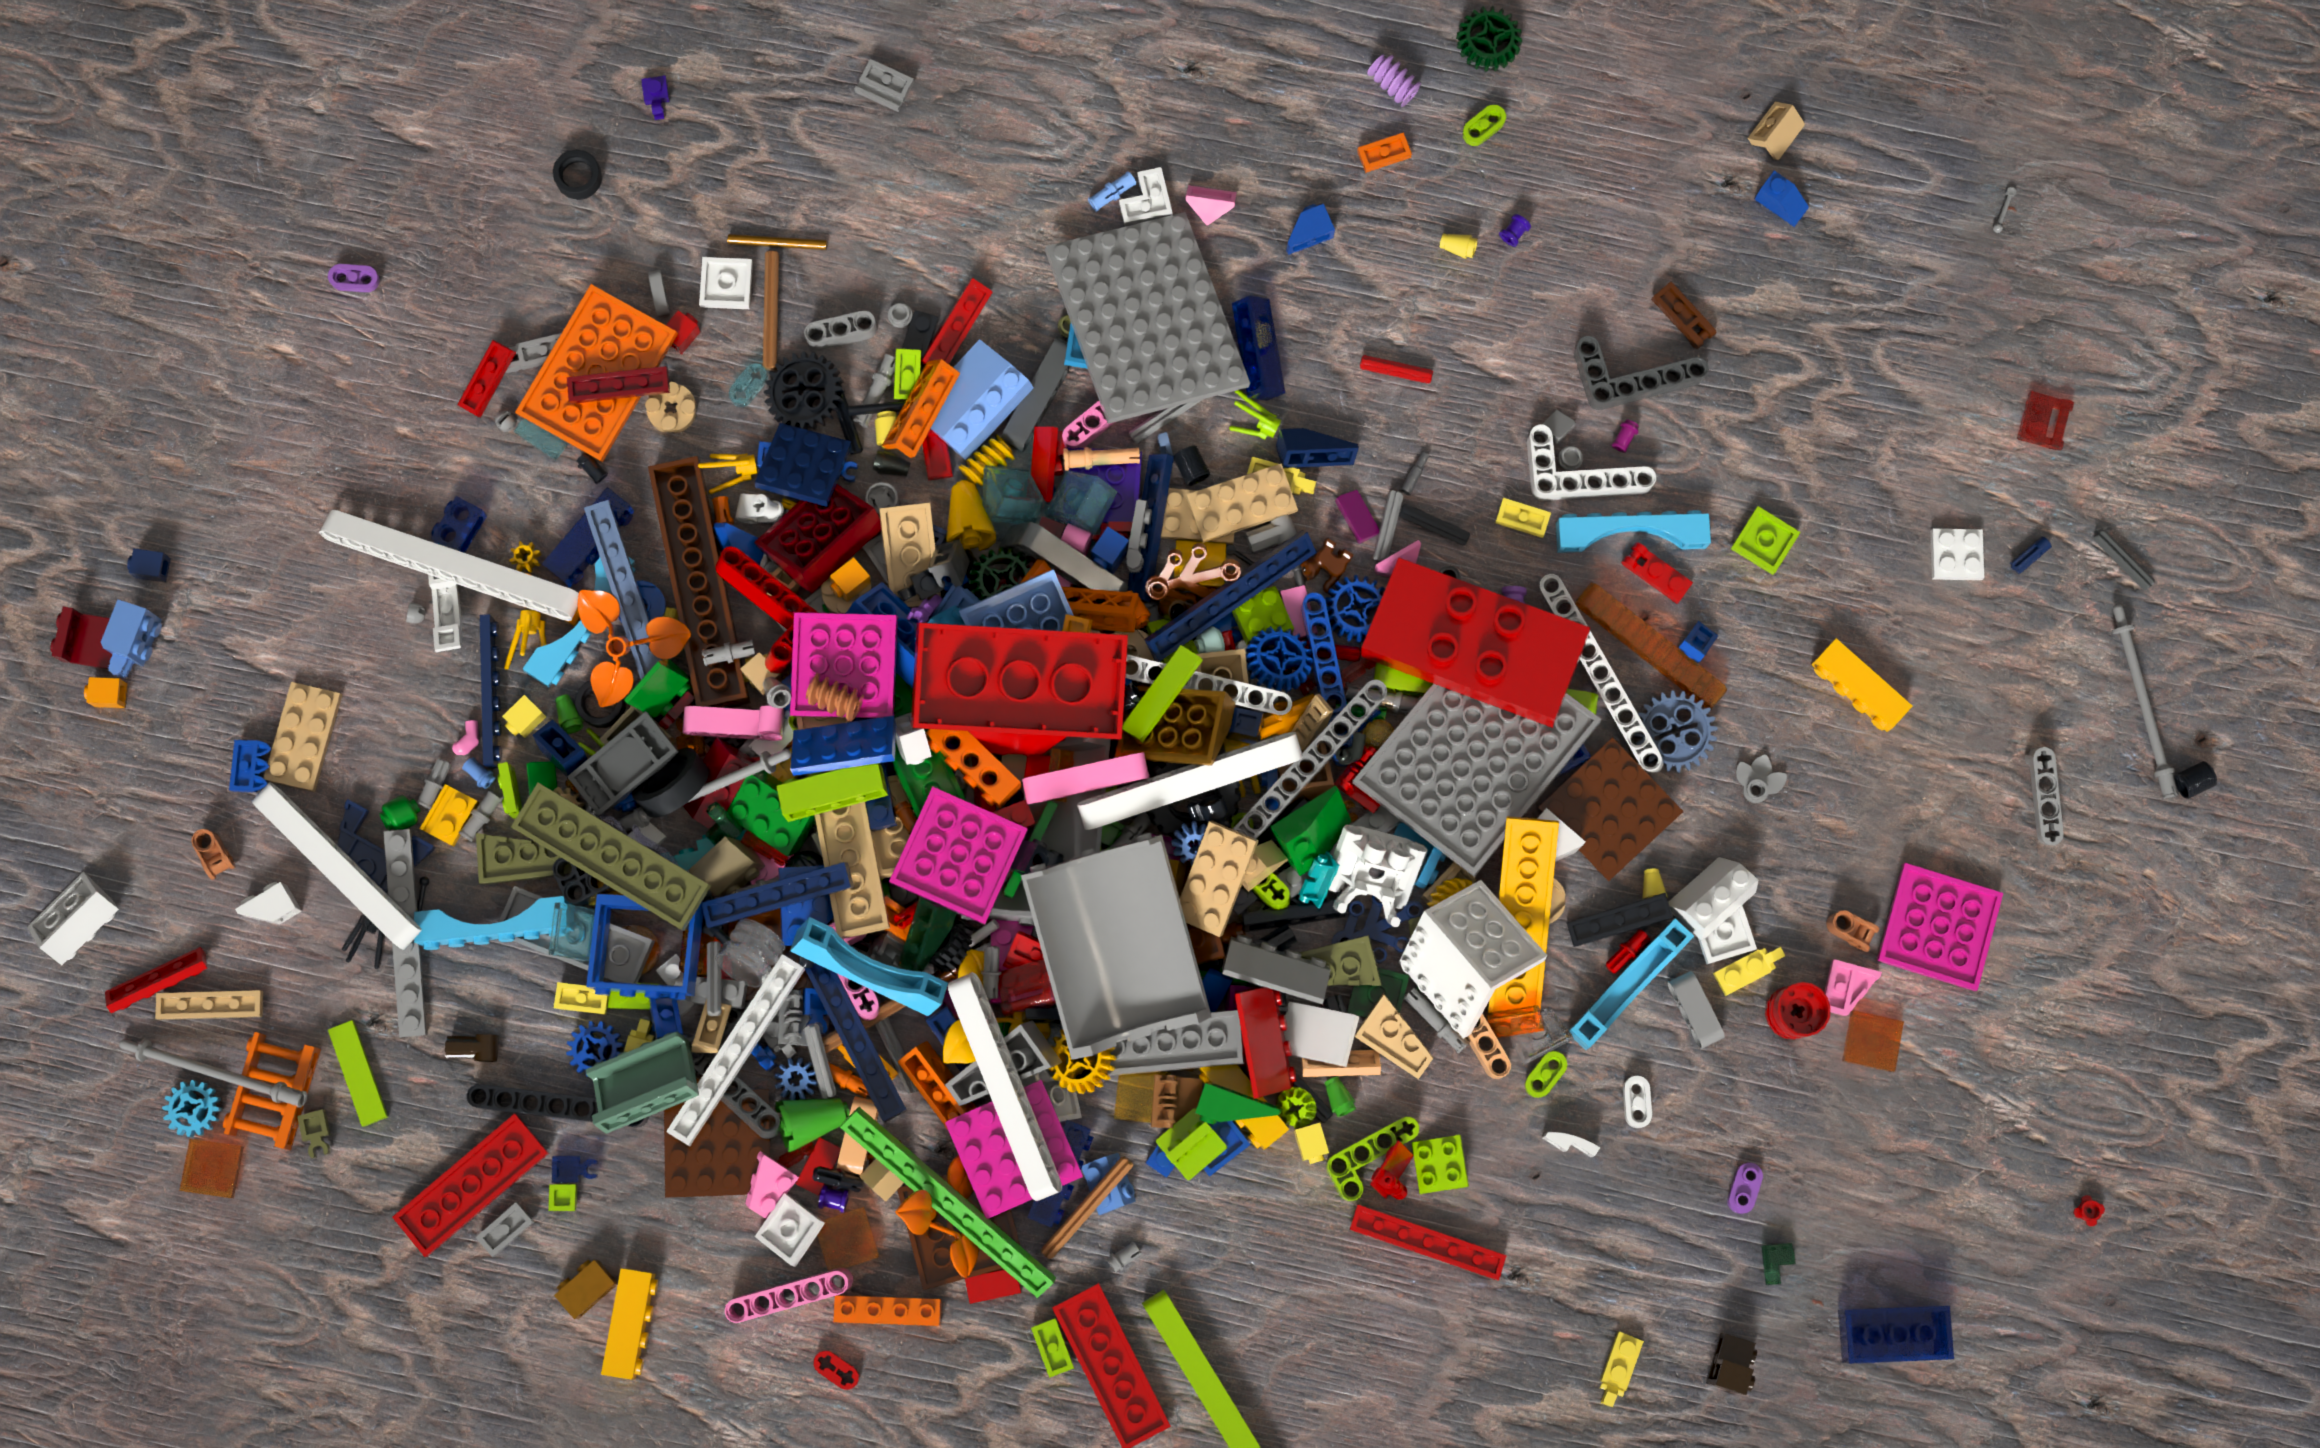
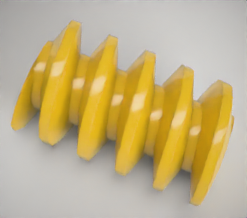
M996 435L997 441L992 438L988 440L990 447L986 445L981 447L983 454L976 451L973 454L975 460L971 458L966 460L968 467L962 464L959 466L962 474L971 483L984 487L983 477L992 480L991 470L999 474L998 464L1007 467L1005 458L1015 459L1009 446L998 435Z

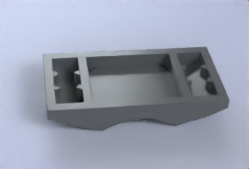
M645 711L567 777L597 816L600 817L626 799L646 779L661 770L679 751L651 715Z

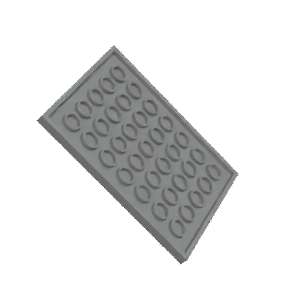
M1186 212L1046 246L1045 252L1108 424L1249 387V378Z
M1433 684L1354 778L1353 784L1475 877L1504 841L1506 817H1524L1599 725L1601 719L1566 693L1554 726L1551 728Z

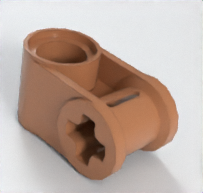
M207 829L197 830L193 834L192 846L201 860L203 869L211 880H214L217 874L228 868H236L232 856L225 848L218 834ZM210 835L211 844L207 848H203L201 844L202 839Z
M1846 910L1833 913L1826 922L1830 933L1865 952H1869V944L1874 934L1878 933L1880 929L1877 925ZM1838 916L1845 920L1846 926L1844 930L1837 926L1836 920Z

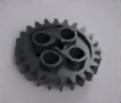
M802 351L801 358L792 353L791 361L783 357V366L775 364L778 369L777 373L769 372L773 380L765 381L770 389L764 391V394L770 397L765 400V403L768 406H772L768 411L775 415L774 419L778 423L782 421L783 424L798 428L800 426V428L806 430L808 425H810L814 431L817 428L816 423L818 422L826 426L824 419L827 417L833 420L832 410L840 411L836 403L844 401L838 396V394L845 392L839 386L844 383L841 377H837L840 371L834 368V364L831 361L826 362L827 359L823 355L818 358L815 352H812L810 357H808V354ZM816 375H821V379L817 383H812ZM793 376H797L796 381L793 384L789 385V379ZM821 399L817 407H812L814 400ZM796 400V405L788 409L789 402Z

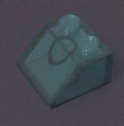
M986 465L983 474L982 505L990 520L997 523H1036L1046 502L1029 470Z
M1066 471L1044 514L1065 525L1069 523L1095 535L1118 491L1098 476Z

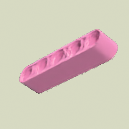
M1142 752L1023 778L1022 783L1028 805L1140 781L1150 777L1145 754Z
M837 1268L744 1294L726 1304L725 1315L729 1321L739 1323L840 1295L852 1286L853 1276L848 1269ZM835 1275H841L844 1278L845 1285L843 1288H839L834 1284L833 1279ZM810 1282L818 1284L820 1288L818 1295H814L809 1291ZM785 1289L793 1291L795 1296L793 1302L785 1299ZM760 1296L768 1298L770 1304L768 1309L760 1306ZM735 1303L743 1305V1316L735 1313Z

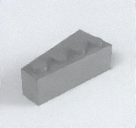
M1033 1020L1020 1024L1004 1037L1020 1080L1063 1063ZM977 1061L971 1063L945 1084L959 1106L989 1094Z

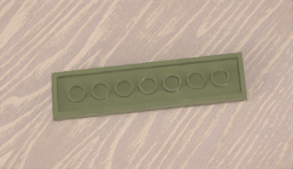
M541 783L536 784L511 826L513 829L685 931L711 887L708 883Z

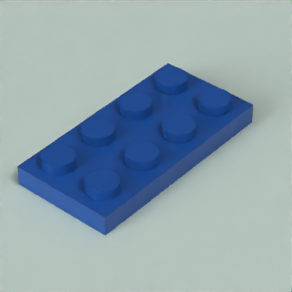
M887 716L794 730L790 767L793 776L895 761V717Z

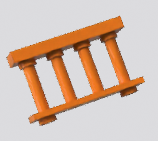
M254 1032L253 1037H250L247 1042L246 1051L248 1055L242 1075L275 1084L284 1082L288 1087L306 1091L308 1095L321 1049L304 1045L303 1050H291L264 1043L266 1035ZM261 1053L296 1061L298 1065L296 1075L291 1077L257 1068ZM238 1085L231 1111L224 1118V1134L236 1136L238 1129L273 1137L275 1141L274 1147L291 1150L299 1125L297 1116L302 1115L304 1106L302 1105L299 1108L285 1102L276 1103L270 1098L250 1094L249 1088ZM246 1103L281 1112V1115H283L281 1125L272 1127L241 1119Z

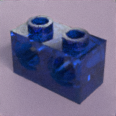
M456 496L453 501L446 505L445 515L441 522H437L433 527L431 540L436 544L466 553L487 515L482 509ZM462 511H469L466 519L458 520V515ZM456 532L454 540L450 542L445 541L448 533Z

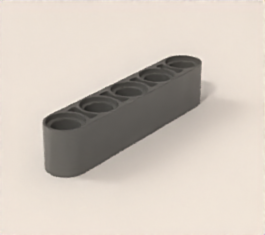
M1058 336L1053 341L1030 382L1034 388L1019 403L1002 433L1001 438L1006 444L1022 452L1027 448L1034 435V427H1038L1072 367L1064 365L1068 341Z

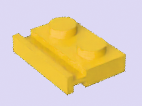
M445 784L420 829L454 847L461 836L459 831L472 815L470 812L477 808L479 802Z

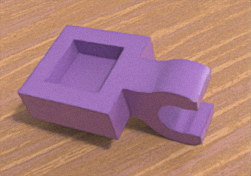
M937 594L930 600L925 598L918 608L911 609L906 619L914 618L919 623H927L943 598Z

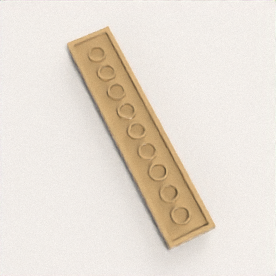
M796 716L799 730L850 722L846 718ZM865 802L815 815L824 868L848 862L854 888L829 894L837 934L842 939L890 929Z

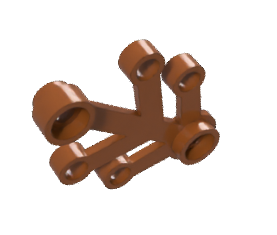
M1196 543L1192 547L1190 559L1178 577L1170 578L1174 568L1182 563L1183 555L1180 550L1173 549L1169 551L1167 563L1161 573L1151 576L1147 580L1145 590L1155 600H1161L1168 596L1183 601L1191 599L1194 601L1193 604H1196L1197 597L1194 594L1187 593L1183 595L1174 589L1183 587L1204 598L1215 591L1217 587L1207 588L1198 582L1222 577L1226 581H1235L1240 577L1241 565L1235 559H1227L1222 562L1221 566L1194 572L1199 562L1205 559L1207 555V547L1202 543ZM1201 549L1204 553L1196 554L1195 550ZM1176 555L1179 559L1174 561L1170 557ZM1231 565L1234 566L1235 569L1228 570L1226 567ZM1155 584H1160V585H1162L1163 587L1160 588V589H1157V588L1154 587V585H1155Z

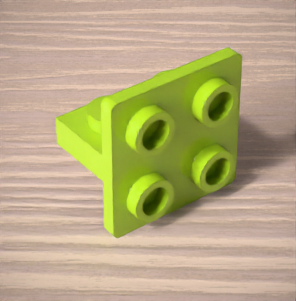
M1195 1108L1175 1123L1173 1128L1168 1129L1156 1140L1158 1146L1166 1154L1165 1156L1187 1180H1191L1227 1149V1145L1208 1123L1199 1120L1201 1115L1195 1113Z

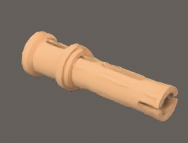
M1085 447L1084 450L1071 451L1063 448L1065 471H1069L1070 468L1081 467L1090 470L1094 465L1140 463L1139 447L1093 451L1089 447Z

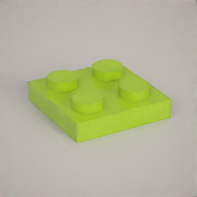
M1757 506L1732 545L1731 550L1774 575L1801 532Z
M1276 586L1262 590L1232 611L1246 645L1250 644L1252 637L1257 636L1259 631L1263 630L1266 632L1270 626L1274 631L1279 626H1281L1283 632L1290 628L1291 633L1294 631V626Z

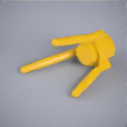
M710 454L709 457L712 459L733 461L698 464L699 468L736 466L737 474H742L738 478L710 489V494L740 482L752 480L751 475L757 474L754 454Z
M533 610L521 611L504 666L506 670L510 667L521 632L523 633L520 650L521 656L525 655L528 634H536L537 630H539L541 646L547 645L544 630L545 621L540 620V612Z

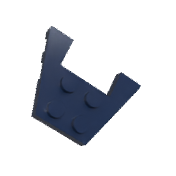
M347 799L344 806L343 821L340 824L339 830L341 831L337 845L387 893L385 850L356 835L370 811ZM415 835L412 837L414 868L436 848Z

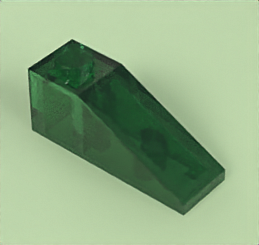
M920 896L898 966L905 970L922 972L952 929L957 912Z

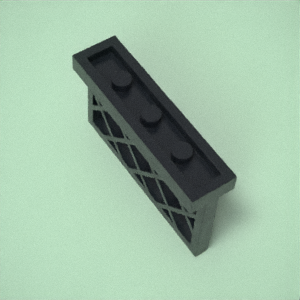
M1285 862L1275 871L1281 873L1284 871L1283 869H1287L1291 865ZM1342 889L1340 892H1336L1337 898L1342 893ZM1254 893L1258 901L1263 904L1258 911L1247 912L1246 909L1242 913L1244 931L1250 932L1277 928L1286 923L1290 926L1344 918L1346 912L1340 913L1334 909L1333 905L1336 899H1324L1319 909L1312 900L1309 903L1301 904L1294 899L1295 897L1290 898V904L1292 902L1295 905L1288 906L1287 909L1264 910L1267 905Z

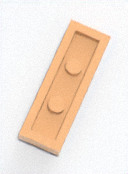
M1351 1050L1347 1067L1301 1058L1303 1077L1381 1075L1380 1056L1375 1050Z

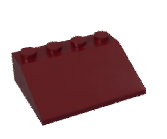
M836 484L827 507L800 500L754 543L791 579L813 593L831 574L845 564L881 530V523L873 506Z

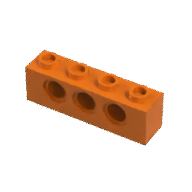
M928 729L925 732L929 748L936 754L940 751L946 757L945 763L953 771L958 769L965 775L963 780L972 789L977 787L983 793L981 795L982 799L989 806L992 807L995 804L1000 809L1021 789V782L968 731ZM956 739L960 742V746L952 750L947 748V742ZM969 757H975L979 762L975 767H968L964 764L965 760ZM991 774L997 777V781L993 785H987L983 782V778Z
M928 1041L916 1046L897 1061L946 1128V1121L977 1108L973 1102L961 1106L958 1105L945 1086L954 1076Z
M836 1295L834 1299L833 1322L941 1326L942 1299Z

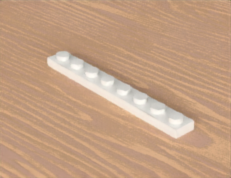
M781 955L698 1082L699 1096L689 1099L684 1103L666 1132L689 1147L691 1146L805 971L804 967L785 955Z

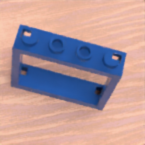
M597 894L586 987L595 990L597 995L610 996L611 991L620 992V996L635 997L636 993H645V997L659 999L661 994L670 995V999L685 1000L686 996H695L704 913L702 904L699 905L689 922L683 986L603 982L611 909L649 910L624 895Z

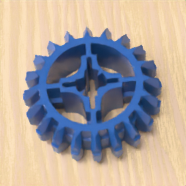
M1354 575L1353 582L1348 577H1344V585L1337 581L1335 583L1337 590L1330 588L1328 593L1331 597L1325 598L1326 604L1330 605L1327 606L1328 614H1331L1328 615L1329 621H1334L1331 625V630L1335 631L1339 628L1340 630L1337 635L1339 638L1344 633L1348 634V642L1352 640V636H1356L1357 643L1361 642L1362 635L1366 638L1371 625L1367 624L1366 613L1372 610L1373 607L1377 606L1378 608L1382 599L1381 594L1385 591L1383 586L1378 589L1375 588L1378 583L1376 580L1372 581L1371 585L1368 584V576H1364L1362 582H1359L1358 575ZM1357 591L1365 592L1373 599H1363L1358 595ZM1347 593L1349 605L1343 607V610L1338 611L1337 602ZM1354 603L1358 608L1363 607L1361 615L1357 610H1353ZM1342 618L1344 620L1353 619L1360 627L1351 626L1344 622Z
M1270 626L1266 632L1263 630L1259 631L1257 636L1252 637L1250 644L1246 647V653H1248L1246 654L1247 671H1253L1250 679L1257 678L1259 680L1257 686L1265 684L1268 689L1274 688L1276 691L1283 689L1285 693L1290 692L1292 688L1294 690L1298 689L1300 683L1303 684L1307 680V675L1311 673L1310 666L1313 663V659L1309 657L1311 649H1305L1307 641L1300 642L1298 640L1300 633L1295 636L1291 635V628L1283 632L1281 626L1277 627L1276 631ZM1274 645L1273 650H1267L1266 653L1260 652L1262 648ZM1296 668L1294 673L1283 675L1285 669Z

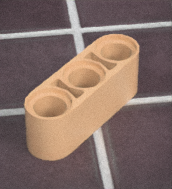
M1482 1014L1478 1020V1026L1473 1029L1466 1039L1470 1042V1046L1488 1076L1493 1079H1500L1510 1072L1511 1063ZM1486 1037L1490 1040V1050L1484 1051L1479 1047L1478 1042L1480 1038ZM1494 1060H1500L1504 1064V1071L1501 1074L1492 1070V1062Z
M855 1096L849 1116L858 1107H861L877 1121L879 1113L873 1101ZM846 1132L838 1158L837 1169L861 1175L865 1170L867 1154L869 1152Z

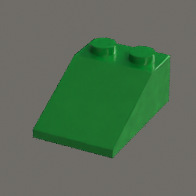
M670 659L658 661L624 701L643 712L647 711L654 718L660 715L664 717L673 708L674 705L671 702L678 695L681 698L690 689L691 686L688 683L691 677Z
M1334 786L1278 821L1271 828L1281 851L1288 858L1287 862L1301 876L1310 870L1315 857H1318L1319 854L1325 855L1326 851L1330 852L1340 838L1343 827L1351 823V818L1338 788Z
M1212 1082L1205 1083L1195 1113L1201 1115L1199 1120L1214 1125L1217 1121L1225 1122L1276 1116L1282 1114L1283 1108L1256 1098L1254 1099Z

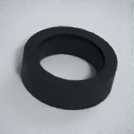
M678 749L679 752L661 770L646 779L632 792V797L647 816L657 818L674 812L690 801L704 786L709 776V768L694 749Z

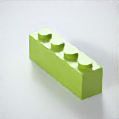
M880 763L837 769L827 773H811L808 775V778L800 780L796 778L788 779L783 784L777 786L782 815L788 822L889 796L883 768Z

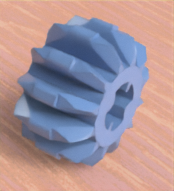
M1192 821L1191 828H1188L1183 823L1181 825L1183 832L1175 830L1174 835L1178 839L1171 840L1172 846L1176 847L1173 850L1174 855H1181L1180 861L1182 863L1189 859L1191 865H1193L1207 828L1203 823L1197 829L1196 821ZM1194 839H1197L1198 845L1195 847L1193 844V847H1190L1189 841L1192 840L1194 842Z
M799 1057L796 1066L791 1058L787 1060L788 1069L782 1064L779 1065L784 1074L777 1073L774 1077L783 1082L777 1083L775 1087L776 1089L785 1087L781 1093L783 1098L791 1092L790 1100H796L797 1094H799L802 1100L806 1099L805 1091L810 1095L815 1093L809 1088L810 1085L818 1086L816 1080H811V1077L816 1076L815 1071L808 1072L813 1065L811 1062L806 1063L802 1068L803 1058ZM795 1073L803 1076V1079L799 1081V1086L790 1082L794 1079L793 1074Z

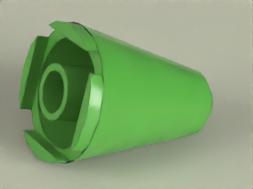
M840 1098L780 1100L775 1103V1111L777 1113L781 1112V1117H779L780 1134L785 1148L788 1147V1152L795 1151L840 1127L850 1114L847 1103H842Z

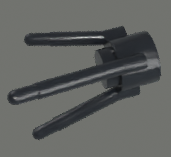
M364 914L360 916L357 925L346 940L342 950L346 951L355 939L346 958L347 963L351 962L365 933L368 932L375 935L376 930H378L374 968L378 969L384 934Z

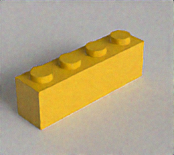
M1837 638L1811 664L1815 668V673L1820 678L1829 680L1834 685L1833 688L1841 696L1846 695L1853 702V707L1860 713H1866L1872 719L1873 725L1880 730H1885L1886 732L1891 730L1912 708V705Z
M1237 1064L1199 1068L1201 1071L1199 1078L1204 1084L1212 1082L1253 1097L1251 1081ZM1264 1097L1256 1098L1258 1100L1267 1102ZM1278 1115L1234 1120L1240 1128L1245 1126L1250 1132L1248 1139L1257 1149L1261 1146L1265 1150L1289 1130Z
M620 1269L601 1375L634 1380L637 1375H641L644 1359H640L641 1350L646 1348L649 1333L645 1332L647 1321L651 1322L654 1308L650 1306L651 1296L656 1295L658 1280L655 1279V1273Z

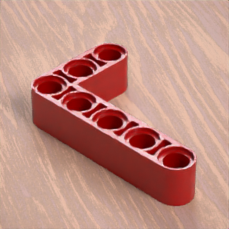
M733 546L726 547L721 552L716 563V572L787 629L773 644L765 659V666L770 672L775 674L782 673L792 664L793 642L791 640H793L794 613L819 612L740 549Z

